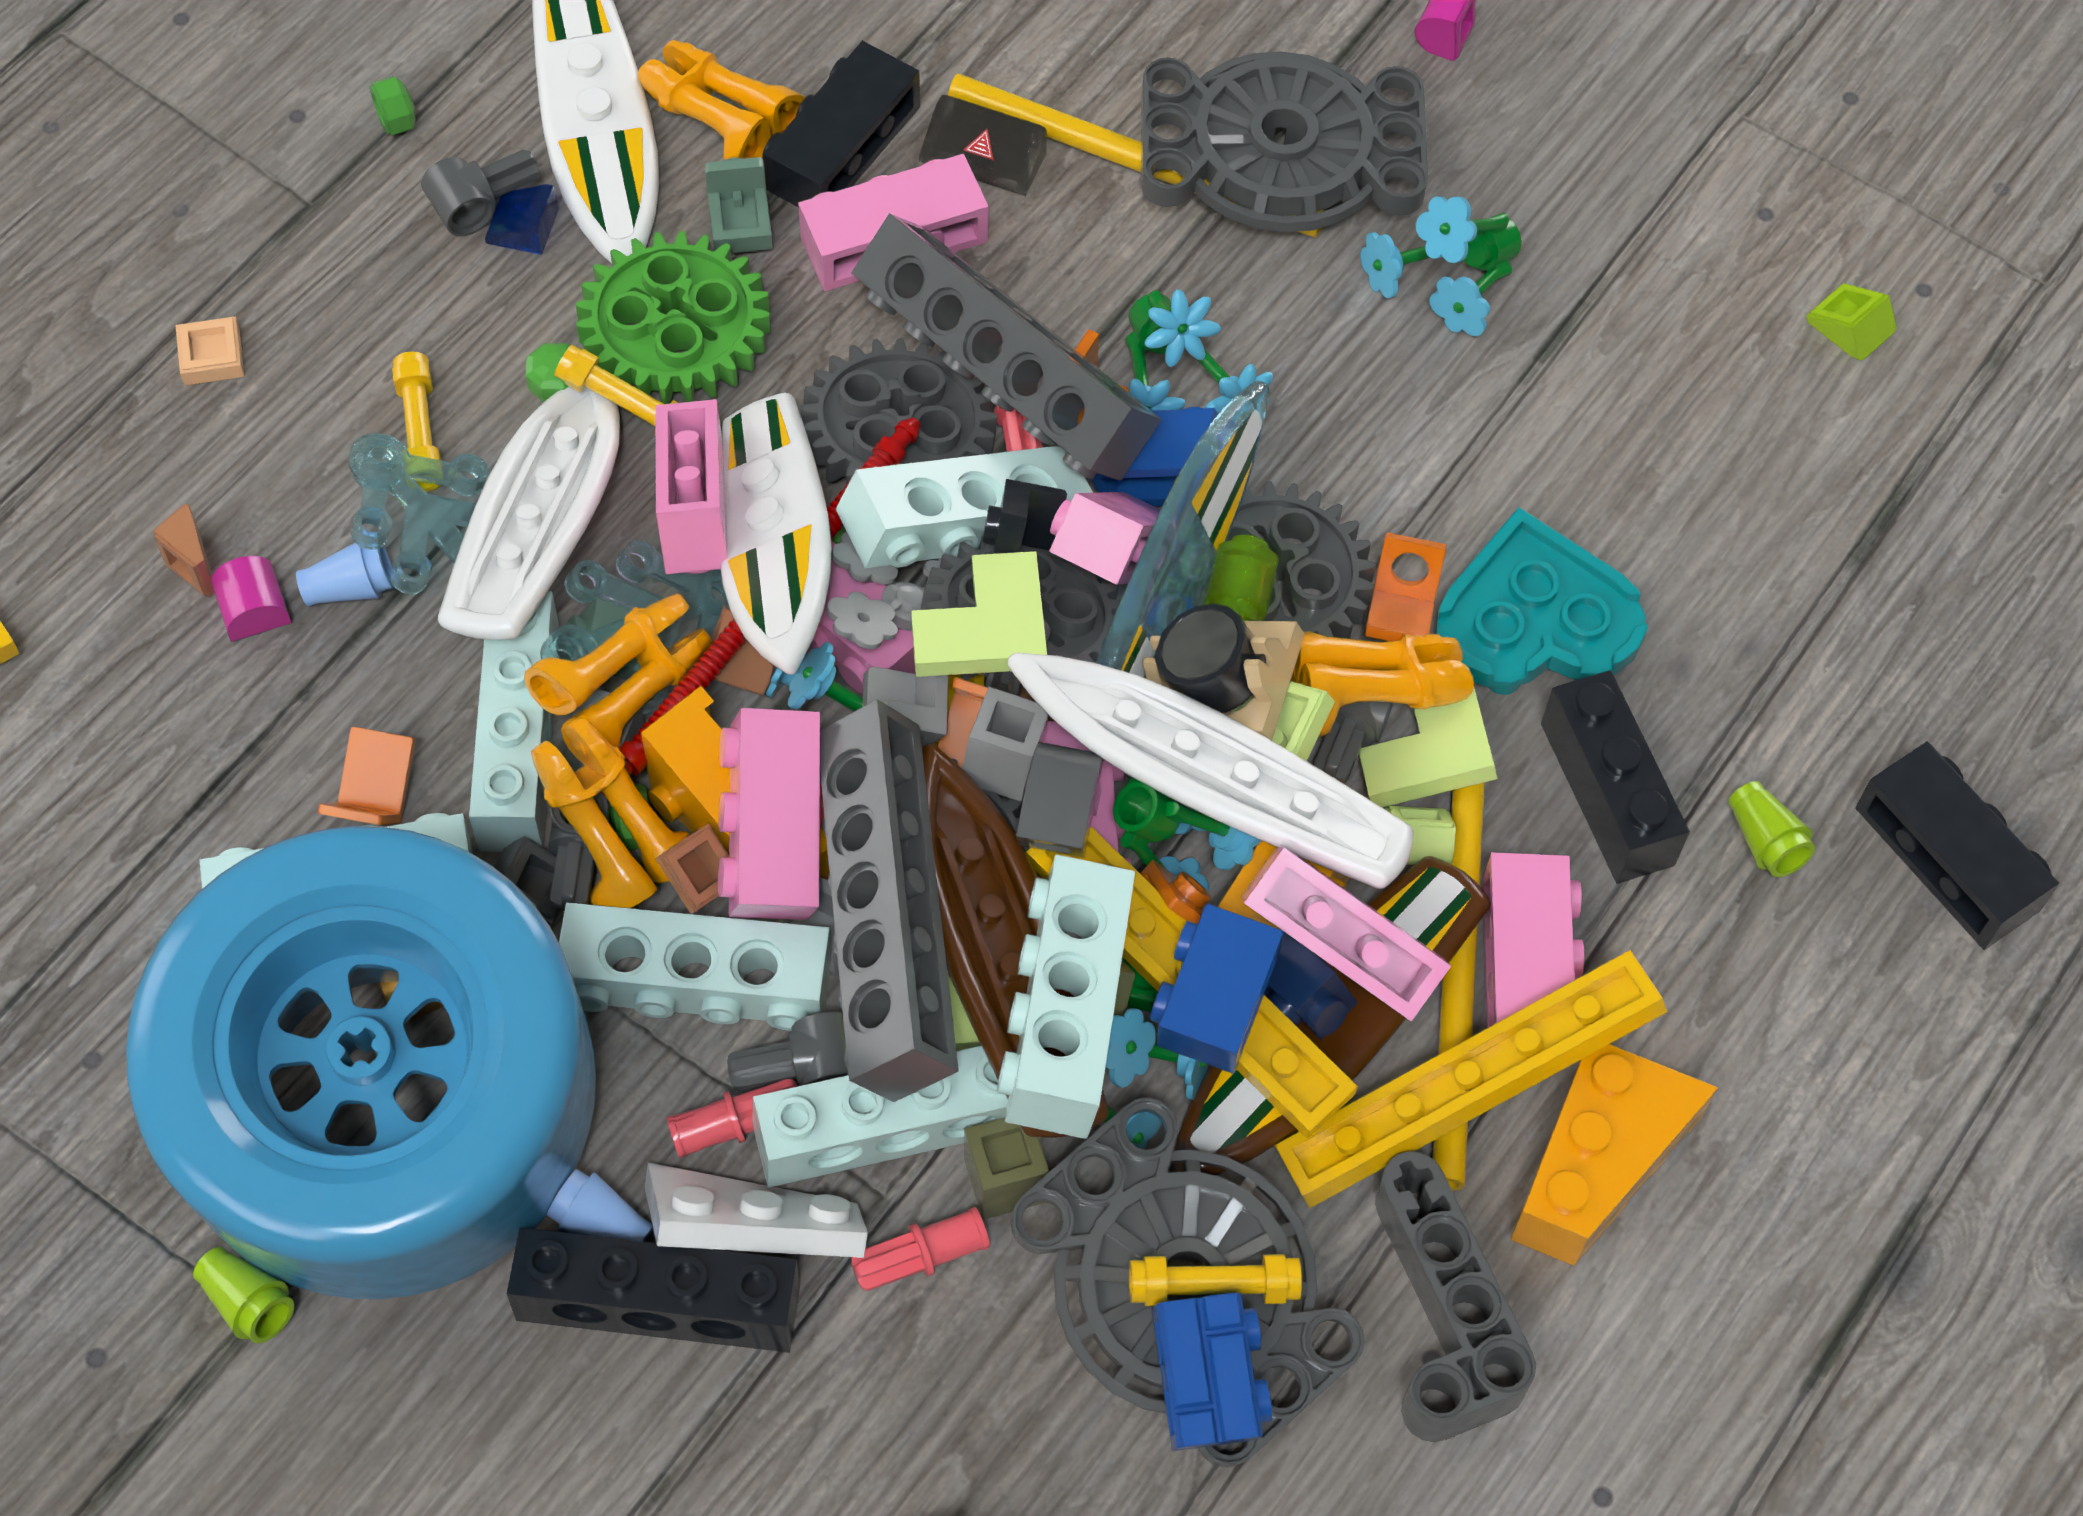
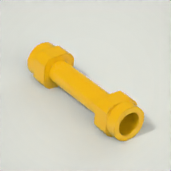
M573 344L568 347L555 370V377L561 379L566 385L580 393L587 387L655 426V405H663L664 403L597 366L599 357L585 349L581 350Z
M404 352L393 359L392 371L396 394L402 397L408 443V448L402 452L406 486L413 491L428 492L437 489L443 482L439 449L432 445L427 395L433 390L429 359L420 352Z
M1285 1254L1263 1255L1262 1265L1167 1267L1166 1256H1144V1260H1130L1129 1262L1130 1302L1144 1303L1145 1306H1155L1157 1303L1167 1302V1295H1214L1241 1292V1294H1262L1264 1304H1286V1300H1300L1302 1275L1299 1258H1286Z

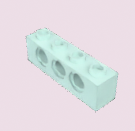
M1051 446L857 469L837 505L836 511L864 568L887 565L904 567L916 561L942 558L944 553L957 557L959 544L962 542L979 550L988 506H1001L1006 479L1063 489L1067 492V499L1071 501L1075 493H1093L1086 478L1062 460L1067 451L1061 446Z
M552 591L547 592L517 638L512 640L484 639L469 819L479 852H501L506 846L523 836L544 848L547 801L544 799L545 788L534 766L531 751L544 741L552 743L554 714H550L540 707L532 698L526 687L524 675L525 671L539 660L547 657L558 658L560 627Z
M1055 854L1048 880L1035 878L1027 917L1039 920L1037 935H1025L1017 972L1018 975L1029 977L1026 994L1015 993L1007 1033L1019 1035L1017 1052L1005 1051L997 1086V1093L1009 1095L1005 1122L1087 1139L1100 1105L1135 871ZM1064 932L1077 934L1083 939L1072 938ZM1054 989L1068 991L1075 997L1060 995ZM1043 1048L1058 1049L1066 1056L1058 1057L1051 1055Z
M566 903L559 945L563 950L583 1011L599 1012L606 1010L608 1006L634 1008L636 1012L653 1018H667L672 1016L674 1012L699 1014L703 1019L717 1024H734L740 1018L762 1020L772 1027L791 1031L792 1025L801 1018L825 1011L832 955L829 927ZM626 957H637L643 960L638 968L630 972H619L612 969L619 960ZM691 963H702L709 967L706 973L697 978H684L678 975L683 967ZM757 969H766L775 974L770 981L760 985L750 984L743 980L747 974Z
M982 1046L956 1051L959 1072L896 1102H892L849 1081L848 1075L753 1096L752 1125L767 1187H774L964 1143V1128L1005 1118L1008 1099L1005 1094L997 1093L998 1079Z

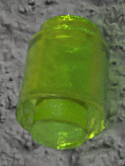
M1237 535L1232 540L1218 545L1205 605L1214 603L1228 606L1239 614L1243 621H1261L1267 616L1279 558L1269 549L1266 541L1251 535Z

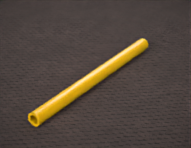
M959 73L954 76L948 91L949 101L1141 173V141ZM1170 169L1159 170L1152 175L1154 178L1172 185H1176L1184 179L1180 173ZM1205 179V183L1209 186L1210 182ZM1322 228L1297 232L1316 239Z
M1485 782L1452 791L1451 817L1456 827L1452 865L1466 872L1479 886ZM1478 924L1450 961L1451 967L1442 978L1438 1055L1473 1035ZM1468 1122L1433 1141L1432 1159L1442 1169L1452 1191L1461 1190L1465 1187Z

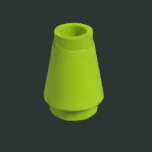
M1749 782L1738 788L1731 795L1728 804L1734 811V816L1758 868L1768 870L1774 877H1784L1802 868L1812 858L1816 849L1811 841L1812 830L1768 790H1765L1760 782Z
M216 1247L209 1250L199 1259L194 1268V1279L201 1285V1288L237 1338H249L254 1343H264L279 1334L291 1319L294 1312V1301L288 1296V1286L279 1279L229 1253L225 1248Z

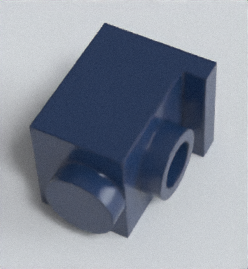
M1286 932L1283 933L1281 951L1264 995L1296 1026L1301 1023L1321 1041L1326 1035L1333 1033L1341 1026L1347 1013L1358 1002L1329 966L1303 944Z

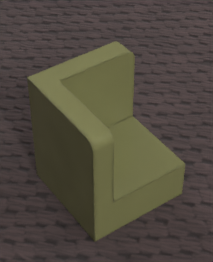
M1005 1118L964 1128V1160L982 1219L985 1220L1013 1212L1015 1204L1022 1195L1049 1173L1039 1138L1026 1135L1021 1125L1007 1123ZM1036 1202L1028 1207L1043 1204L1045 1202Z

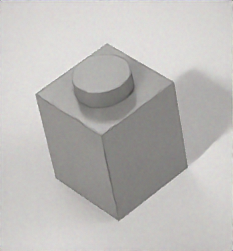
M988 687L969 736L962 769L981 789L1022 802L1034 752L1038 742H1043L1049 714L1037 702Z

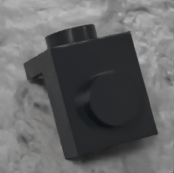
M1006 479L1001 506H988L982 543L993 545L992 554L1020 552L1021 545L1050 550L1056 537L1050 533L1051 524L1060 505L1067 499V492L1063 489Z

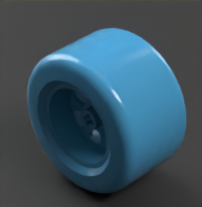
M371 826L324 829L297 835L272 844L234 864L200 890L178 913L162 935L143 971L129 1018L126 1057L127 1080L132 1109L141 1136L154 1162L168 1183L208 1226L245 1260L277 1279L323 1295L350 1299H387L412 1296L445 1287L490 1266L516 1247L520 1227L535 1229L547 1215L556 1195L576 1169L590 1131L596 1086L594 1050L588 1023L563 950L549 924L529 898L493 866L460 847L439 838L414 831ZM398 982L385 1007L381 1009H367L357 1007L354 1004L351 988L370 983ZM323 1002L331 1011V1020L317 1037L309 1039L291 1034L301 1020ZM430 1002L442 1003L450 1016L455 1031L454 1038L449 1043L440 1046L423 1048L413 1046L405 1030L407 1021ZM357 1048L365 1053L373 1049L377 1055L376 1059L370 1064L363 1060L353 1063L350 1056ZM313 1066L321 1082L319 1092L300 1109L293 1112L283 1110L275 1094L271 1080L272 1075L283 1067ZM412 1074H421L438 1079L447 1085V1092L441 1102L423 1122L410 1120L395 1099L396 1092ZM345 1104L368 1105L373 1109L377 1135L371 1145L344 1146L328 1141V1130L341 1106Z

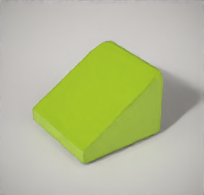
M1845 283L1806 315L1810 325L1849 356L1860 361L1868 357L1896 331L1890 295Z

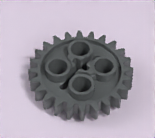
M903 338L896 340L893 350H885L878 339H873L872 353L865 354L857 346L851 345L849 347V362L832 355L829 357V372L816 369L813 386H805L804 405H801L800 415L816 466L826 465V481L832 482L846 477V484H849L848 482L853 477L855 471L863 467V464L872 456V449L883 436L891 437L899 421L914 417L920 422L919 435L914 443H909L904 449L906 457L900 464L992 454L997 414L993 413L994 403L981 392L985 384L977 377L973 379L966 378L942 361L946 354L945 350L936 357L929 356L928 345L922 342L914 352L907 351Z
M1266 481L1262 496H1255L1249 486L1245 484L1241 500L1220 555H1218L1199 516L1197 524L1187 523L1185 525L1184 543L1177 544L1175 558L1177 565H1175L1173 584L1180 587L1178 594L1187 607L1193 608L1214 603L1230 607L1241 616L1243 621H1296L1303 632L1311 631L1327 637L1350 639L1353 624L1362 625L1367 609L1365 604L1371 603L1374 584L1371 582L1373 581L1376 565L1375 562L1368 560L1371 543L1369 540H1356L1359 529V522L1357 520L1348 521L1343 524L1339 523L1343 508L1341 504L1333 505L1325 511L1319 508L1321 501V492L1316 491L1304 501L1298 499L1299 491L1295 483L1291 484L1285 496L1276 494L1272 481ZM1257 531H1261L1264 534L1268 544L1267 548ZM1294 538L1302 541L1303 543L1293 544L1285 541L1284 539ZM1235 552L1245 557L1235 559L1225 554ZM1267 555L1271 566H1265ZM1278 581H1283L1282 593ZM1313 588L1320 590L1324 594L1312 595L1303 590ZM1281 598L1292 617L1285 615L1281 605ZM1256 603L1262 605L1265 609L1253 610L1244 605Z
M981 536L979 550L962 542L959 544L957 557L944 553L941 558L940 568L932 567L930 570L928 583L924 587L920 610L975 607L972 555L992 554L993 545L982 543L983 536ZM1021 545L1020 552L1036 551L1047 655L1088 661L1108 667L1111 666V663H1118L1129 621L1124 619L1127 603L1116 600L1119 586L1114 583H1102V577L1049 552V550ZM1012 671L962 674L961 676L962 679L967 680L981 674L986 677L985 687L995 688L1000 682L1008 684L1009 693L1016 696L1020 694L1022 687H1024Z

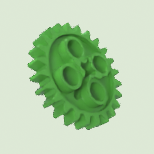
M679 231L674 244H666L661 233L655 232L652 247L645 248L639 240L634 238L631 239L632 254L629 256L616 249L610 251L612 268L600 264L593 266L595 282L582 283L584 300L576 302L578 316L576 325L579 342L583 343V349L599 357L597 366L630 385H636L637 389L648 395L652 390L659 391L661 402L664 404H669L673 392H681L686 402H693L694 389L703 388L710 397H717L716 381L721 379L735 387L738 385L736 367L753 371L755 368L753 353H764L766 350L765 334L771 331L768 292L763 291L761 274L750 273L749 259L746 256L732 261L731 245L725 243L713 252L710 250L709 235L704 234L694 246L687 244L685 231ZM679 350H687L682 353H674Z

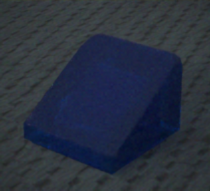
M543 184L514 190L502 195L485 236L486 244L542 255L559 210L555 186Z

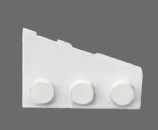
M648 1162L645 1192L657 1246L864 1258L868 1232L857 1203L849 1202L835 1195H813L777 1187L768 1188L767 1185Z

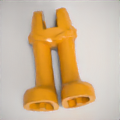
M674 39L669 41L663 48V57L666 64L656 59H650L640 67L637 74L638 80L645 91L665 111L686 115L716 130L724 138V160L729 158H762L763 150L768 140L775 133H782L796 117L800 104L806 98L785 86L769 85L730 71L719 63L714 54L696 48L688 42L684 43ZM712 91H715L740 104L747 110L735 107L710 94Z
M678 593L670 595L646 608L634 607L625 616L624 625L610 638L587 655L575 661L547 657L539 660L525 671V684L532 698L550 714L560 716L572 713L586 702L611 676L633 658H637L641 668L603 699L574 714L564 722L561 728L563 740L578 760L581 761L567 737L566 726L575 719L585 717L604 736L610 745L619 748L622 730L634 714L654 695L667 686L678 685L679 681L683 680L688 670L698 661L711 644L712 638L704 628L686 635L668 649H666L657 636L689 609V605L682 595Z
M1311 631L1304 632V638L1290 680L1327 691L1335 700L1318 737L1330 733L1340 708L1348 704L1378 701L1407 704L1411 708L1426 710L1466 700L1474 689L1472 673L1469 667L1462 663L1463 652L1459 641L1456 638L1443 637L1439 634H1426L1425 636L1404 634L1401 640L1372 642L1327 637Z
M581 717L572 721L565 729L570 743L584 764L583 767L574 772L561 752L548 741L537 745L531 751L532 760L545 788L544 799L551 808L558 807L583 840L596 862L601 879L590 892L591 905L632 908L657 891L654 882L664 883L669 881L655 858L688 836L689 833L687 831L673 832L662 822L635 787L624 767L625 758L619 751V748L610 745L604 736L585 717ZM602 791L637 843L641 851L644 868L631 855L593 798Z

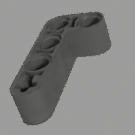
M1415 1151L1399 1153L1390 1159L1384 1168L1376 1194L1375 1206L1386 1233L1446 1354L1427 1362L1417 1369L1403 1398L1401 1413L1404 1424L1412 1434L1421 1440L1438 1442L1455 1437L1516 1410L1535 1378L1536 1362L1533 1352L1442 1169L1434 1159L1424 1153ZM1403 1185L1406 1191L1399 1193L1397 1191L1398 1186ZM1420 1191L1421 1197L1419 1203H1417L1412 1193ZM1419 1216L1420 1220L1415 1224L1416 1218ZM1431 1242L1442 1243L1450 1248L1455 1259L1445 1263L1435 1261L1428 1257L1423 1249V1245ZM1463 1302L1473 1304L1484 1314L1485 1321L1475 1325L1465 1323L1454 1313L1453 1306ZM1491 1364L1506 1367L1514 1375L1516 1385L1506 1388L1496 1386L1485 1376L1483 1367ZM1431 1389L1441 1391L1452 1401L1454 1410L1442 1414L1433 1412L1423 1404L1420 1393Z

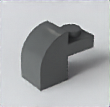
M1038 742L1028 775L1016 833L1018 844L1024 847L1085 858L1092 817L1097 815L1101 795L1100 776L1104 759L1091 751Z

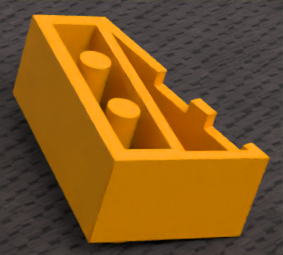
M700 686L641 732L645 757L648 762L647 770L651 787L648 797L663 818L669 822L678 819L691 833L709 823L729 854L730 832H720L719 802L722 792H730V768H722L720 766L719 747L722 729L710 715L709 706L714 703V700ZM819 825V878L827 880L830 874L829 866H827V840L823 828Z
M1610 1044L1581 1059L1510 1240L1575 1266L1626 1207L1628 1201L1665 1162L1667 1156L1684 1136L1702 1119L1718 1087Z

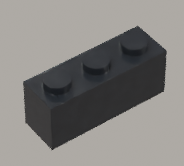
M862 40L847 58L842 57L835 63L828 80L815 95H808L802 101L797 110L796 117L782 133H775L768 140L762 154L766 190L799 208L798 202L812 199L820 193L835 192L854 186L920 108L919 70Z
M1605 671L1553 687L1541 726L1616 884L1675 866L1690 831L1612 671Z
M1928 741L1871 778L1855 807L1861 816L1983 950H1986L2039 913L2059 885V882L2051 874L2046 861L2038 853L2028 850L2007 827L2006 820L2001 812L1993 805L1985 803L1965 782L1959 767L1948 757L1941 756Z

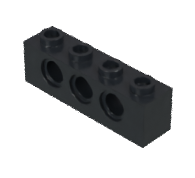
M520 1227L506 1294L516 1321L790 1353L800 1282L797 1259L701 1248L657 1246L656 1243Z

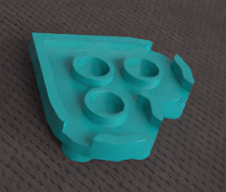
M1518 507L1448 589L1439 606L1435 634L1456 638L1459 641L1463 652L1462 663L1469 667L1475 683L1488 687L1496 694L1508 695L1514 693L1520 685L1534 680L1546 669L1572 678L1575 681L1609 670L1612 671L1613 675L1619 673L1634 661L1648 630V623H1645L1646 615L1639 603L1641 594L1638 588L1621 572Z

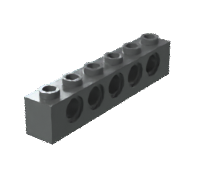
M889 213L851 272L869 288L865 297L870 302L891 315L899 312L907 319L903 328L910 335L930 347H934L936 343L945 350L946 354L942 361L966 378L973 379L976 376L986 384L981 392L987 399L1008 412H1012L1015 408L1026 417L1021 426L1028 433L1048 445H1053L1056 442L1067 451L1062 460L1086 478L1094 479L1096 474L1099 473L1121 481L1162 420L922 226ZM963 312L962 318H961L960 322L958 323L959 318H960V315H961V313ZM1003 343L1002 350L997 357L999 347ZM1043 375L1042 384H1041L1040 388H1039L1038 391H1037V385H1038L1039 379H1040L1041 376ZM1084 408L1083 419L1078 425V416Z
M876 699L820 730V780L824 808L823 830L827 840L830 872L828 885L832 894L835 926L833 941L837 951L840 979L839 1003L843 1012L846 1044L845 1065L848 1070L849 1081L892 1102H896L959 1072L920 728L917 723Z

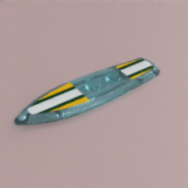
M1255 381L1236 395L1214 418L1193 448L1179 472L1147 538L1096 660L1097 664L1132 673L1146 679L1143 668L1144 657L1155 658V652L1150 643L1151 636H1161L1164 629L1178 615L1197 605L1228 540L1254 466L1270 391L1269 386L1265 382Z

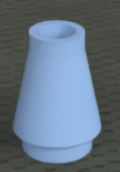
M360 539L308 568L296 571L298 588L304 603L308 607L319 603L382 598V591L395 587L391 562L380 540L366 543L364 539Z
M578 1169L574 1170L566 1180L547 1213L549 1218L559 1223L557 1231L564 1233L646 1242L653 1230V1225L643 1219L597 1173L594 1172L589 1177Z

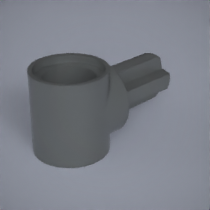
M527 150L518 151L482 168L475 161L467 163L462 158L450 157L438 161L425 172L421 181V188L447 230L455 236H467L478 232L490 222L496 209V198L538 180L541 174L535 157Z
M1378 701L1356 702L1341 707L1330 733L1325 735L1313 765L1343 784L1346 783L1360 749L1371 745L1374 741H1380L1394 703Z
M598 793L593 798L612 827L607 798ZM549 806L552 824L548 849L556 856L550 902L553 907L563 909L564 911L566 903L588 905L595 860L575 829L568 825L569 821L558 807L551 808Z
M821 1012L801 1018L792 1025L791 1031H788L790 1039L788 1042L730 1053L727 1065L734 1090L744 1091L760 1088L785 1079H793L798 1082V1086L847 1076L848 1070L844 1060L846 1044L843 1012Z

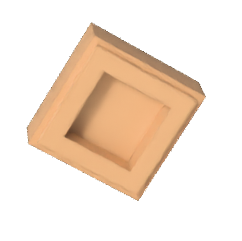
M236 316L176 325L179 368L184 386L245 377L240 328Z

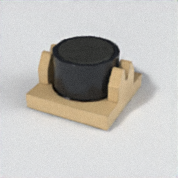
M1214 603L1195 606L1178 615L1164 629L1161 636H1151L1150 643L1155 652V658L1144 657L1143 668L1145 677L1150 681L1195 699L1272 740L1304 638V632L1296 621H1243L1241 616L1228 606ZM1251 696H1254L1245 707L1231 713L1233 709L1243 705Z

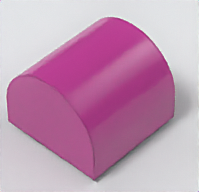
M1429 0L1415 28L1416 39L1422 48L1431 54L1455 61L1459 57L1474 27L1476 0Z
M243 556L232 559L215 570L211 577V584L231 642L291 623L273 566L268 559L260 556Z

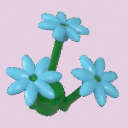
M1180 289L1175 290L1171 301L1158 290H1154L1150 294L1138 299L1131 307L1128 315L1129 323L1134 331L1125 338V343L1131 352L1134 379L1129 382V392L1133 397L1151 411L1183 409L1185 400L1176 397H1166L1170 389V382L1168 380L1160 381L1153 387L1149 386L1144 352L1149 350L1158 354H1165L1166 364L1172 367L1180 360L1185 347L1188 353L1196 358L1219 384V393L1222 396L1210 401L1205 408H1215L1225 427L1233 419L1241 426L1250 416L1249 406L1261 408L1269 404L1268 395L1262 391L1273 380L1271 372H1265L1256 377V368L1253 364H1249L1244 368L1239 378L1229 376L1205 350L1199 337L1213 336L1221 331L1218 323L1203 319L1211 306L1210 297H1202L1190 307L1184 292Z

